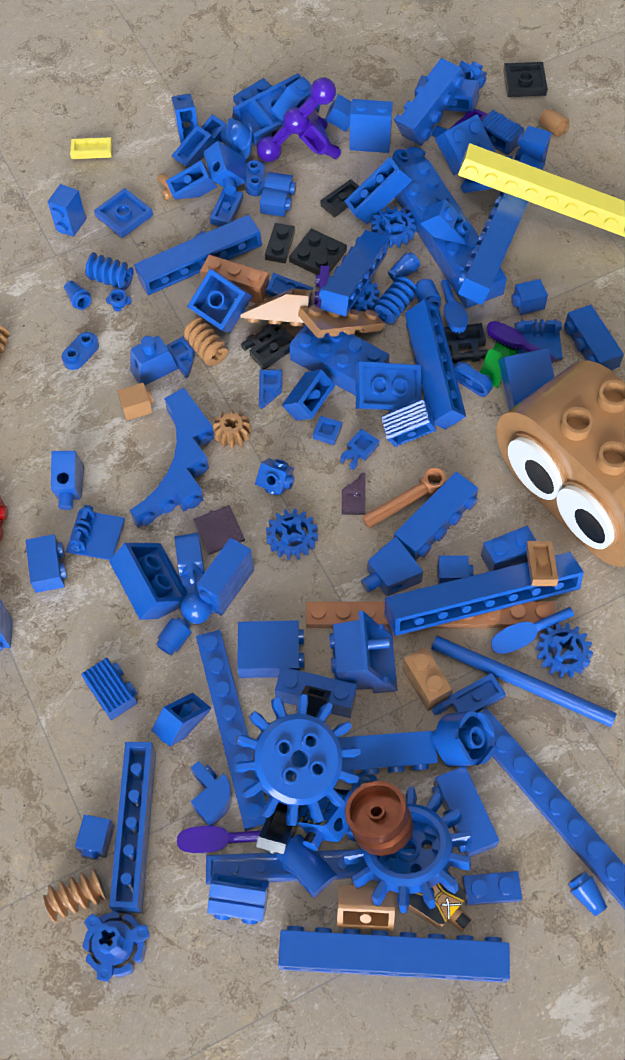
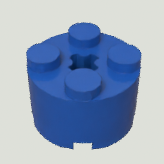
M465 711L446 714L440 719L436 730L431 735L433 744L436 745L440 757L448 767L485 764L494 753L495 746H491V737H495L494 729L488 717L481 712Z

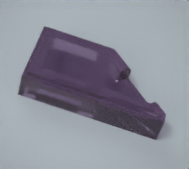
M361 473L353 483L348 484L342 489V515H365V473Z

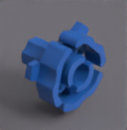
M116 911L102 915L100 918L94 914L87 917L84 923L88 931L86 932L82 947L88 953L93 952L95 957L101 962V964H97L92 955L88 954L86 956V962L97 972V980L109 982L113 975L115 977H123L134 972V966L131 963L126 964L122 968L114 967L129 958L135 943H137V952L133 957V961L138 964L143 962L147 949L144 941L150 937L147 925H140L130 914H125L123 919L132 925L133 929L131 930L126 924L120 922L122 916ZM112 939L113 944H112L111 946H109V945H108L109 940Z

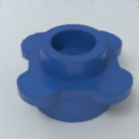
M114 289L106 298V303L111 304L114 311H121L126 305L132 303V299L127 297L124 290Z

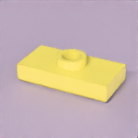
M111 137L71 139V159L112 157Z

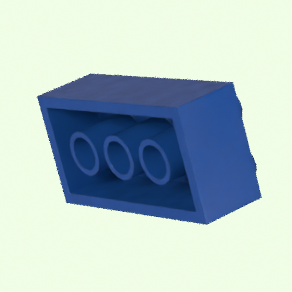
M305 325L289 344L291 361L310 371L322 369L335 385L355 396L356 362L389 363V353L353 334L347 335L345 332H339L338 336L332 337L329 333H325L324 338H317L308 326Z

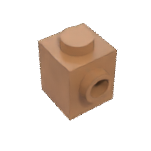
M144 383L117 390L126 421L153 413L151 404L154 403L151 390L146 391Z

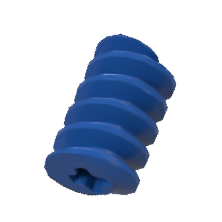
M92 252L86 263L85 273L90 280H96L99 283L103 282L105 285H112V287L126 290L131 284L134 269L133 267L128 269L127 262H123L120 266L119 260L113 262L111 257H107L105 260L104 255H99L97 258V254Z
M397 277L394 283L389 286L374 304V311L378 314V317L386 324L393 325L396 319L401 316V313L405 311V307H408L410 302L415 299L416 285L406 277Z

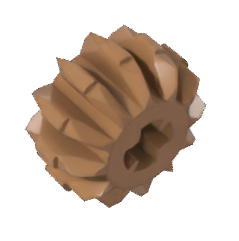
M232 409L229 414L222 411L221 417H215V424L212 427L216 442H221L223 448L229 444L233 450L234 445L238 444L242 447L243 441H249V434H251L252 428L248 416H243L241 411L234 414Z

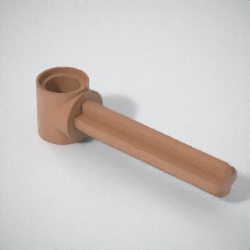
M436 467L428 469L424 477L419 479V484L363 515L362 519L365 525L371 528L426 495L430 498L445 483L446 476L444 471ZM431 481H438V482H440V483H438V484H431L430 482H431Z

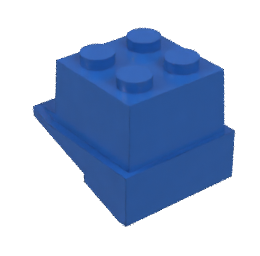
M358 611L359 620L333 624L334 633L329 634L330 647L333 649L334 657L331 658V669L335 679L357 684V690L372 689L373 693L398 691L392 632L383 624L379 625L364 611Z

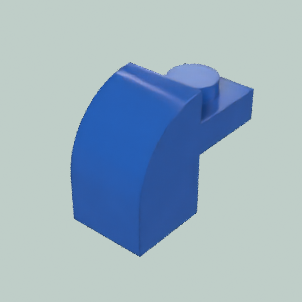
M198 761L190 768L194 777L205 790L190 802L208 826H213L228 812L232 802V792L225 774L216 779L217 775L208 764L204 767Z

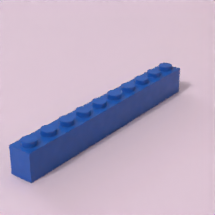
M524 153L519 160L521 163L543 170L545 163ZM500 191L482 230L483 232H481L470 257L472 258H469L464 269L465 271H463L458 281V284L462 285L458 292L459 295L483 305L529 201Z

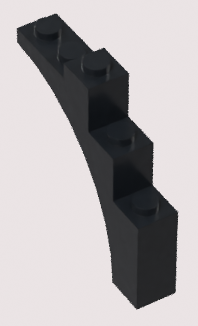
M306 685L301 694H306L308 697L307 715L316 717L319 708L330 701L332 691ZM311 736L306 738V740L313 739ZM279 802L274 813L269 818H266L258 836L256 847L264 849L271 854L285 853L289 841L294 837L299 825L298 822L296 826L287 825L286 804ZM299 805V808H298V816H299V814H300V811H301L303 805Z

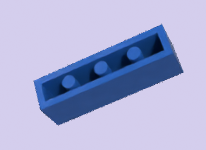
M456 471L394 533V538L397 537L415 561L420 556L425 557L431 550V545L436 540L438 542L441 541L446 535L447 529L451 525L455 526L461 520L463 513L467 509L471 510L476 505L479 488Z

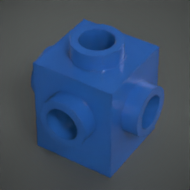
M461 60L459 67L462 68L465 79L479 81L480 90L486 82L487 75L486 72L482 71L483 66L474 61L470 65Z
M268 458L260 464L255 485L265 488V491L270 494H282L286 490H290L294 483L295 477L292 476L294 468L288 466V463L284 460Z

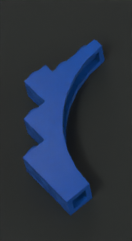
M185 388L164 398L167 412L176 428L177 443L175 454L168 473L159 486L144 501L130 510L132 520L137 528L152 523L155 518L173 511L178 505L184 512L197 507L203 501L202 490L194 477L203 475L209 469L207 457L199 446L208 444L214 439L212 425Z

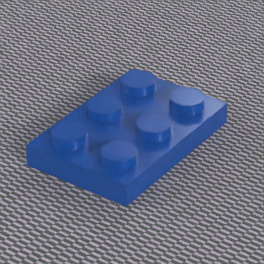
M361 361L355 363L356 409L391 410L408 406L413 400H421V365Z

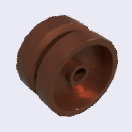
M383 781L365 783L357 788L347 800L345 807L346 821L359 846L366 852L379 856L393 854L403 848L411 838L414 827L412 814L401 791L391 783Z

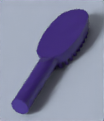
M492 321L487 325L488 336L491 335V338H494L493 340L496 339V342L499 341V344L503 343V346L506 344V347H513V350L515 348L518 350L519 348L527 352L541 350L525 341L524 335L504 323ZM550 354L551 363L553 364L555 356Z
M217 826L191 827L179 833L177 836V846L180 850L189 853L215 852L223 849L227 844L257 842L261 830L228 833L224 828Z

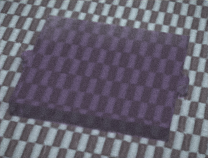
M230 505L215 511L210 510L209 513L193 519L208 555L221 551L230 538L239 543L245 541Z

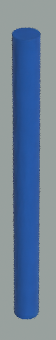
M438 635L431 647L434 651L487 674L493 673L498 679L608 727H612L617 713Z

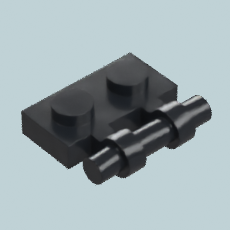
M482 323L468 324L465 331L460 334L458 332L455 333V331L452 332L449 327H444L453 364L466 360L477 362L480 359L486 358L488 349L479 350L480 346H485L486 344ZM470 348L471 351L459 352V349Z
M267 324L262 327L260 332L255 335H249L246 337L247 340L241 343L244 351L252 347L249 350L250 356L263 370L290 353L289 344L294 337L285 328L277 332V330L281 329L280 324Z

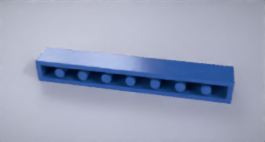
M571 552L554 555L559 579L557 586H531L527 562L385 597L384 615L394 635L397 636L579 590L584 571Z
M287 926V930H280L278 967L279 970L507 983L510 980L509 942H502L500 937H485V941H473V936L458 935L456 940L445 939L444 934H428V938H417V934L413 932H400L399 937L388 936L387 931L380 930L371 931V935H362L360 930L344 929L343 933H332L331 928L317 927L315 932H307L301 926Z

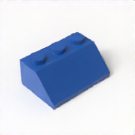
M124 543L109 560L140 620L159 619L179 609L182 600L187 596V590L182 586V581L161 543Z

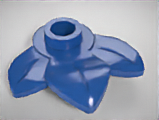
M410 147L406 150L397 149L392 156L404 168L427 160L424 157L426 152L417 147Z

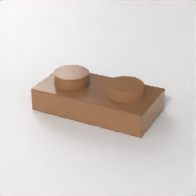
M527 541L526 552L531 586H557L559 579L552 541Z

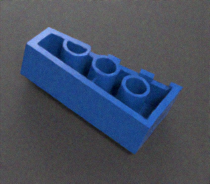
M443 58L439 60L426 77V84L417 88L414 100L412 102L408 100L404 105V113L402 115L397 114L394 118L403 137L420 146L425 141H428L433 127L440 122L443 111L452 103L455 92L464 83L465 76L461 67Z

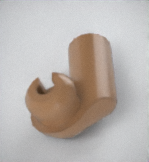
M161 173L158 175L157 181L165 186V189L161 192L163 194L162 197L165 200L173 199L166 180L170 179V177Z

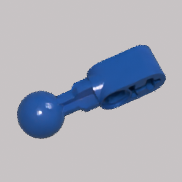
M199 532L174 536L179 575L182 580V586L187 590V596L181 602L180 611L183 618L191 624L205 622L212 613V605L199 597L197 582L204 574Z

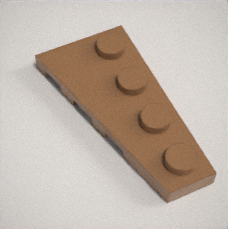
M310 306V308L300 307L298 313L301 320L317 338H324L325 333H329L332 337L338 336L339 332H345L347 335L354 334L355 330L361 333L382 331L385 324L378 317V314L372 310L364 312L351 309L347 316L322 310L316 306Z

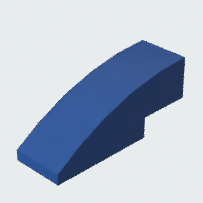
M212 114L202 127L196 125L171 156L185 167L197 163L205 157L204 151L217 141L223 142L221 131L226 123Z

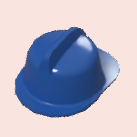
M229 118L228 123L221 131V139L224 145L245 157V160L251 151L252 126L249 123H242Z

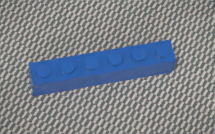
M246 215L134 264L137 278L149 296L201 273L200 270L208 255L217 253L220 258H224L227 255L225 249L229 248L233 252L225 260H230L262 246L260 230L252 218Z
M365 230L361 237H357L354 247H350L348 255L343 257L341 265L336 267L334 275L329 276L325 287L322 286L319 293V299L322 300L320 309L347 316L386 257L389 236Z
M424 299L405 312L406 326L410 333V343L414 350L416 365H421L423 398L431 407L435 425L446 430L465 418L466 413L439 307Z
M433 731L338 737L341 749L349 747L361 749V754L354 758H342V770L353 773L354 770H363V775L379 774V768H388V773L403 772L404 766H412L413 771L429 769L428 764L438 763L436 745L433 744L431 739ZM314 739L306 740V744L312 747ZM281 743L279 750L285 754L288 747L285 743ZM295 751L292 755V762L296 767H302L306 762V757L301 751ZM315 764L313 772L316 775L320 774L321 767ZM288 771L286 773V779L288 781H293L295 777L294 773L292 771Z
M125 742L109 904L111 910L118 913L142 914L156 758V751L152 742Z

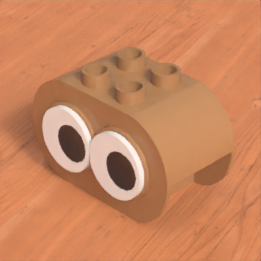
M581 360L569 366L504 413L497 423V441L501 454L516 479L597 558L612 566L625 567V382L605 366L593 361Z

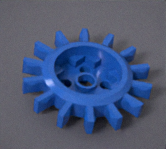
M301 694L297 697L296 713L287 715L281 698H274L271 700V706L276 720L268 723L260 713L254 711L248 717L252 724L261 731L257 739H252L247 735L236 736L235 743L241 747L252 749L251 761H240L232 765L233 771L242 773L252 770L256 782L247 786L241 795L243 798L253 797L262 789L269 796L260 814L264 818H269L274 813L279 802L286 804V823L288 826L297 825L299 805L308 806L311 818L315 823L324 821L323 811L318 800L326 796L333 805L343 807L346 801L334 789L338 779L345 783H358L359 776L353 772L342 770V758H354L361 754V749L357 747L341 749L338 737L347 733L352 725L350 722L338 724L331 730L325 724V720L331 714L333 707L329 702L319 708L316 717L307 715L308 697L306 694ZM308 736H311L314 739V745L312 747H309L306 744V738ZM281 743H285L288 747L285 754L279 750ZM295 751L303 752L306 757V762L302 767H296L292 762V755ZM315 764L321 767V772L318 775L313 772ZM288 771L294 773L295 777L292 782L286 779Z
M408 787L406 793V802L412 814L414 827L411 838L404 846H412L416 849L413 856H403L401 854L403 848L393 854L384 856L373 855L363 849L343 852L346 865L366 863V868L352 876L356 889L374 879L378 885L371 896L373 904L379 906L390 890L399 893L397 901L401 913H407L410 905L409 894L419 892L422 893L426 905L430 909L435 908V895L431 888L438 882L454 894L459 890L458 882L447 873L450 866L463 870H470L471 868L470 857L453 853V847L472 844L470 831L450 834L449 828L462 820L461 811L456 808L441 818L436 813L442 803L441 795L435 792L426 807L417 805V795L414 787ZM349 827L346 832L347 838L356 841ZM425 844L432 846L428 850L422 848ZM389 858L395 859L393 864L386 863ZM414 868L421 869V871L415 873L411 872Z

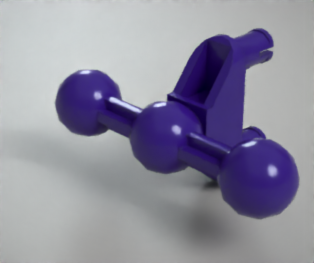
M320 77L313 81L310 87L311 96L300 108L292 107L286 111L283 116V127L273 137L265 136L260 139L257 144V154L262 161L274 162L279 159L282 153L281 144L291 134H298L299 138L314 153L318 155L325 154L333 159L339 158L341 154L340 148L330 143L325 131L328 122L318 116L314 110L319 104L327 105L335 98L336 87L331 79Z

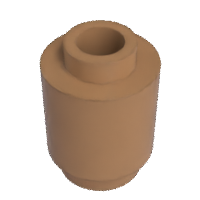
M553 109L544 110L539 118L542 128L552 132L557 137L564 135L570 127L569 118Z

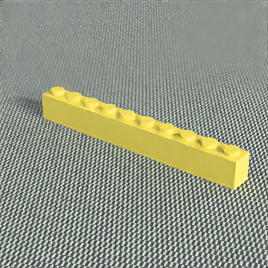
M469 143L462 159L459 176L625 237L624 200Z

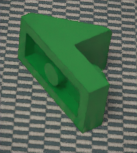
M497 342L493 349L488 350L480 371L481 374H485L491 379L492 385L495 388H498L502 382L498 360L516 355L517 350Z

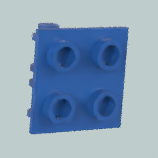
M521 319L520 322L514 323L515 329L524 335L525 341L540 349L549 348V353L555 356V360L563 359L560 339L561 321L554 319L544 322V319H541L538 322L537 319H534L533 322V320L524 321V319ZM518 348L517 354L527 353L523 349Z
M84 505V508H81L78 512L66 553L110 560L115 554L125 518L95 513L92 506Z

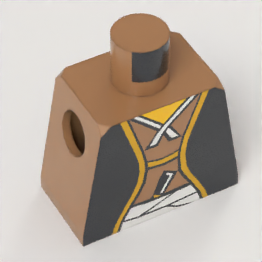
M440 882L433 886L431 890L435 895V908L432 909L424 902L421 892L409 894L410 905L408 910L438 930H441L450 921L462 932L472 920L460 908L466 901L467 895L459 884V890L455 894L447 890Z

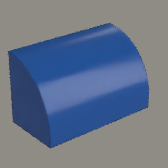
M298 834L290 839L284 854L278 853L276 855L314 899L338 875L316 851H312L303 845L304 837Z

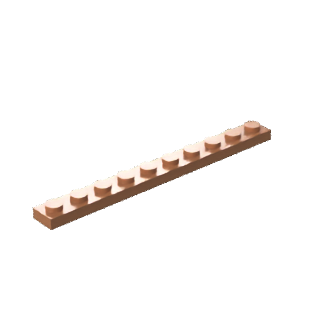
M531 601L429 628H506L520 622L528 621L535 623L555 614L554 601ZM306 602V628H333V624L359 620L358 611H364L379 625L383 624L387 628L391 627L384 615L385 602Z

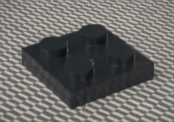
M543 62L504 63L503 70L507 97L547 96L548 88Z
M311 228L290 254L289 262L313 274H320L321 266H329L330 274L346 253L347 245Z

